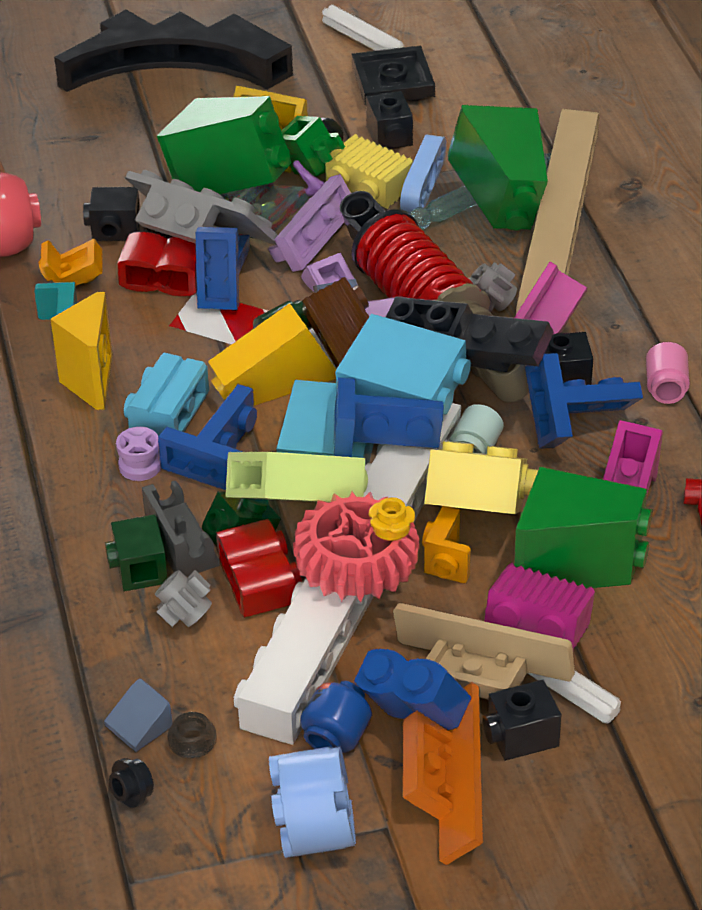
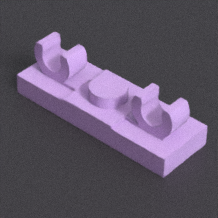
M341 174L331 176L274 239L277 245L270 246L268 251L275 262L286 260L292 272L303 270L341 227L344 219L340 212V203L344 197L351 193Z

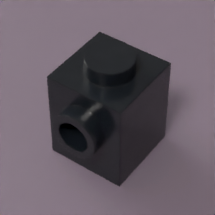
M402 91L366 96V127L376 145L380 144L382 148L387 147L388 150L413 146V114Z
M92 187L90 203H84L83 205L84 226H91L92 239L96 241H126L129 234L140 232V224L135 221L140 211L139 190L135 187Z
M586 332L553 334L544 354L558 353L563 383L582 379L585 380L586 385H592L594 358Z
M544 679L489 693L488 714L482 717L483 728L490 744H497L504 761L552 749L560 745L562 714Z

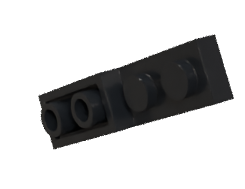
M395 297L386 315V318L466 340V359L470 360L472 367L507 372L510 364L539 367L554 333L548 321L473 314L466 303Z

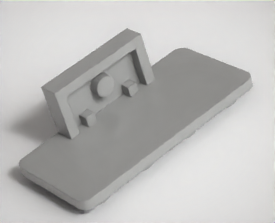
M143 170L141 174L128 171L125 177L129 183L146 196L135 219L136 222L145 228L195 244V231L198 227H212L214 225L221 228H238L239 234L250 235L252 238L277 245L274 239L278 234L271 229L273 224L269 220L256 215L253 212L255 207L242 199L234 197L232 202L224 200L220 194L207 188L197 192L190 185L180 180L172 179L171 183H168L157 174L148 170Z

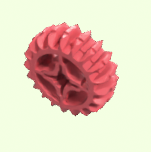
M351 491L347 498H341L333 494L330 503L318 500L314 510H305L304 518L301 522L297 523V529L295 530L293 550L300 576H306L310 587L320 586L324 596L336 592L341 602L348 595L356 596L361 603L363 597L368 594H372L377 599H380L383 589L396 592L399 582H408L411 570L415 569L418 561L419 536L417 535L415 524L413 522L410 523V531L404 538L394 541L384 540L374 533L373 527L370 524L372 518L369 517V510L375 503L388 498V496L375 500L371 491L365 497H356L353 491Z

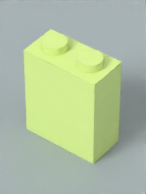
M228 452L226 497L317 502L321 500L330 503L333 494L341 498H347L351 491H353L356 497H363L367 489L368 475L365 470V458L281 452Z

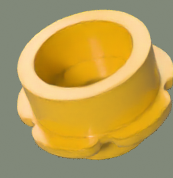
M385 498L370 508L369 517L372 518L370 524L373 527L374 533L381 539L389 541L399 540L409 533L410 523L415 520V512L411 506H405V503L398 498Z

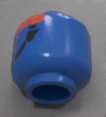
M341 681L340 683L327 682L320 685L301 714L300 724L304 731L305 741L314 749L340 746L342 753L353 750L368 727L372 717V710L369 703L364 699L365 693L363 690L349 681Z

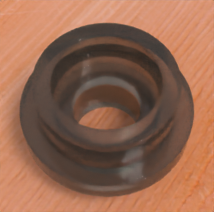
M186 712L179 715L173 721L168 731L170 749L176 755L184 758H198L208 754L214 748L217 741L214 725L205 715L198 712Z

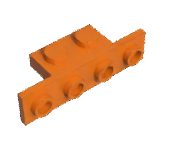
M473 682L463 687L472 698L458 728L447 730L419 711H415L403 719V798L439 820V861L445 865L483 844L479 686Z

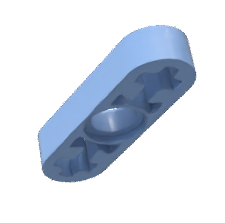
M425 135L402 187L401 210L419 215L423 213L444 163L446 154L445 137Z

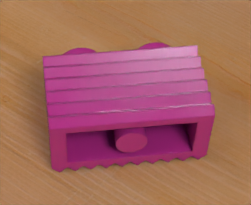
M511 563L507 565L488 591L484 621L571 641L572 649L574 650L577 642L580 641V638H582L583 633H585L586 628L588 629L590 624L595 591L592 586L586 589L583 584L577 586L574 581L568 583L565 578L560 581L557 576L551 578L548 573L542 576L539 570L533 573L531 568L524 570L522 565L516 568Z

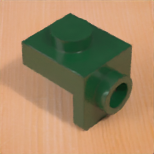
M217 491L202 523V530L210 536L217 547L216 532L266 519L271 522L276 531L281 518L271 508L268 499L226 497V492Z

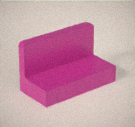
M550 261L514 318L548 321L554 331L553 334L561 333L588 289L559 271L558 266Z

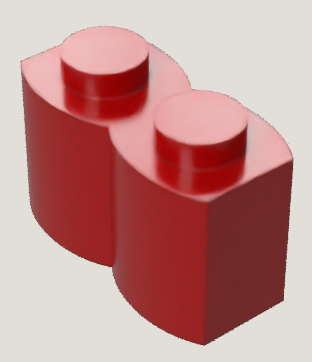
M135 232L128 235L117 262L120 286L138 292H149L158 289L163 293L173 296H191L197 293L195 243L177 237L166 239L161 235L150 232Z
M266 519L216 532L218 557L225 577L231 585L235 601L244 618L291 605L293 590L299 581L302 582L296 562L289 563L286 558L288 556V548L281 530L275 531L271 522Z

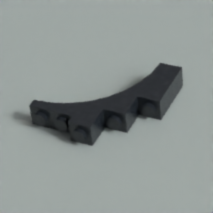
M126 9L101 22V33L54 57L58 87L66 92L108 76L143 69L188 68L219 72L250 81L267 90L293 76L292 45L235 13L207 27L181 11L153 25Z

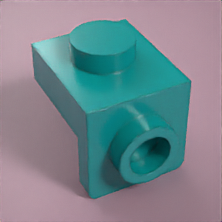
M75 282L39 283L35 285L38 318L41 320L51 319L77 304Z

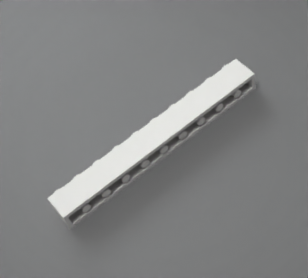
M452 403L449 412L446 415L443 414L439 448L378 444L377 454L373 463L365 465L368 485L363 497L371 491L375 500H380L387 496L388 498H398L405 503V506L413 508L416 519L425 503L430 449H442L443 441L447 442L450 440L461 418V405ZM307 579L296 584L292 593L291 605L286 614L280 613L273 627L272 638L267 647L261 646L254 660L253 671L248 680H241L237 686L234 706L238 708L240 729L287 744H294L302 730L300 718L303 710L315 690L323 683L328 682L374 596L372 594L365 595L361 603L356 596L348 595L341 602L336 592L324 596L320 586L310 587Z

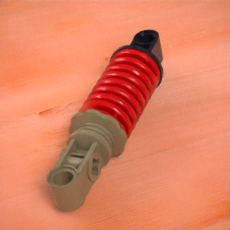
M356 191L343 198L339 208L348 232L354 241L352 245V260L355 266L362 273L369 276L388 298L405 297L466 303L473 314L493 316L489 311L490 299L485 291H481L477 285L473 284L465 276L463 271L448 258L445 252L441 251L439 246L425 234L410 213L400 209L385 211L372 195L365 191ZM510 364L507 372L470 367L473 374L480 377L502 401H517L525 397L529 392L525 365Z

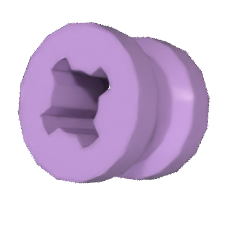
M132 427L120 433L116 440L120 473L132 481H144L156 476L161 470L158 434L147 427Z

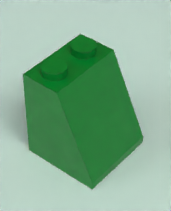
M270 96L195 98L157 135L172 179H177L190 185L197 192L207 188L221 195L274 183L292 164L290 151L286 146L279 125V118L274 110Z
M462 105L447 154L448 161L493 228L531 230L548 183L538 108Z
M539 467L516 527L515 567L517 568L522 565L524 570L531 568L533 573L539 570L542 576L548 573L551 578L557 576L560 581L565 578L568 583L574 581L577 586L583 584L586 589L591 586L592 588L631 585L636 567H645L649 551V542L642 540V537L647 536L649 533L653 509L645 508L647 489Z

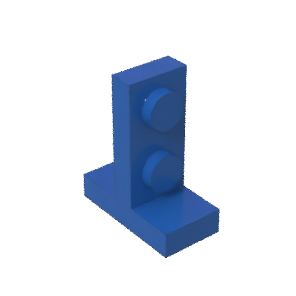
M198 227L195 231L197 308L237 310L239 307V273L250 250V235H238V228Z
M558 353L544 354L539 367L525 366L539 449L555 448L573 437L569 418L570 413L625 410L643 399L640 382L624 383L621 377L607 378L595 385H586L585 380L582 379L563 383Z
M338 377L334 410V456L352 457L353 442L439 448L444 413L443 401L356 395L355 379Z
M237 384L197 436L166 427L158 436L161 469L226 490L228 452H243L236 449L237 443L245 432H250L256 423L257 409L254 407L253 389Z

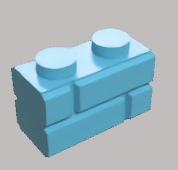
M163 353L154 367L148 366L143 373L141 386L137 393H130L124 404V416L128 418L129 428L147 427L155 431L158 436L166 427L184 432L209 392L208 367L205 362L190 358L183 360L181 356Z

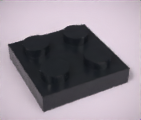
M421 45L351 54L352 68L364 105H366V96L402 91L405 99L410 101L435 97V82Z

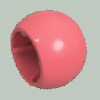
M0 172V257H7L23 251L32 243L33 228H40L41 213L37 194L28 193L25 181L16 175Z

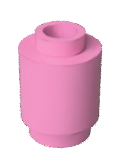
M663 342L653 346L646 355L647 388L658 402L665 404L676 403L684 397L690 385L688 354L682 346L672 342Z

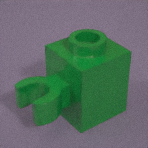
M296 116L281 130L286 146L290 151L292 161L290 168L294 174H298L297 170L293 167L295 161H299L314 176L325 173V163L333 159L330 153L335 149H344L346 147L338 133L328 132L320 117Z

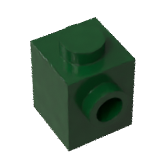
M156 515L111 522L113 541L105 542L107 560L110 569L118 567L123 592L162 585L168 577L165 550Z

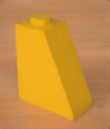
M290 303L208 361L217 375L211 382L224 400H226L237 384L253 389L254 406L291 394L294 380L329 382L336 379V368Z

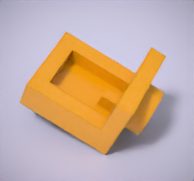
M92 239L60 255L52 243L47 240L41 243V259L38 261L39 269L47 281H53L54 283L75 282V286L89 283L102 274V248L95 239Z
M442 506L435 521H428L422 537L424 573L466 583L470 577L471 548L459 543L460 509Z

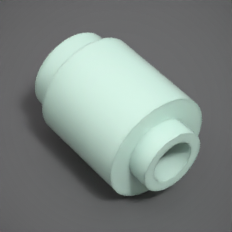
M471 405L465 409L449 441L474 444L473 453L487 454V447L495 446L503 431V420L495 410L488 406Z

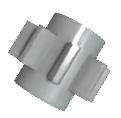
M494 262L491 267L487 264H482L469 278L473 284L477 285L481 291H485L490 299V312L493 308L497 311L504 310L512 302L517 292V287L510 283L515 277V273L501 263L498 265Z
M177 570L155 592V596L162 601L157 606L158 610L156 612L171 627L179 620L187 627L192 626L206 613L212 604V601L205 596L211 590L209 588L210 584L196 570L188 577L180 570Z

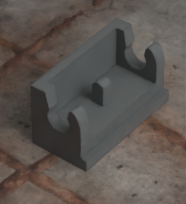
M176 481L171 482L172 494L165 500H159L160 496L154 484L142 487L145 516L156 515L165 550V558L173 572L180 570L188 577L194 570L200 573L220 566L219 558L214 551L213 541L206 532L202 531L187 503H184V493L179 483Z

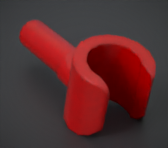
M686 478L684 504L698 505L701 524L702 479Z

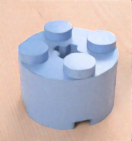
M325 747L269 756L273 786H280V789L277 790L278 794L272 795L274 820L276 826L286 825V827L280 828L284 857L302 856L355 846L354 815L352 801L349 800L348 777L341 747Z

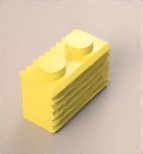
M354 134L344 142L346 146L344 149H335L330 153L333 159L325 163L326 181L331 176L341 174L351 193L356 191L368 192L382 207L387 209L395 201H398L399 197L401 198L404 181L413 163L410 157L400 156L398 152L394 153L392 149L388 150L387 147L382 148L380 144L376 145L374 141L370 143L368 139L364 140L362 136L358 137L357 134Z

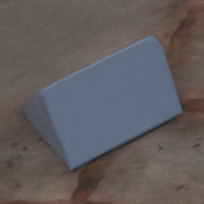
M138 679L107 716L104 723L109 730L132 750L137 752L173 726L171 706L163 696L144 680Z

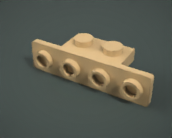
M398 603L393 610L398 641L405 645L431 650L426 659L442 665L462 687L471 682L478 685L480 698L489 699V693L520 686L527 672L568 682L575 675L572 643L567 639Z

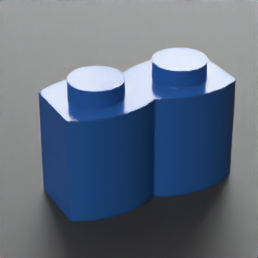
M389 649L368 651L354 680L388 715L404 719L415 711H419L447 730L458 728L472 698L439 663L429 659H412L407 661L401 654Z

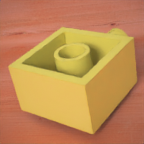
M443 441L442 449H430L424 504L516 514L522 511V502L525 499V495L529 496L538 470L528 469L526 458H517L518 449L488 446L487 454L473 453L474 444Z

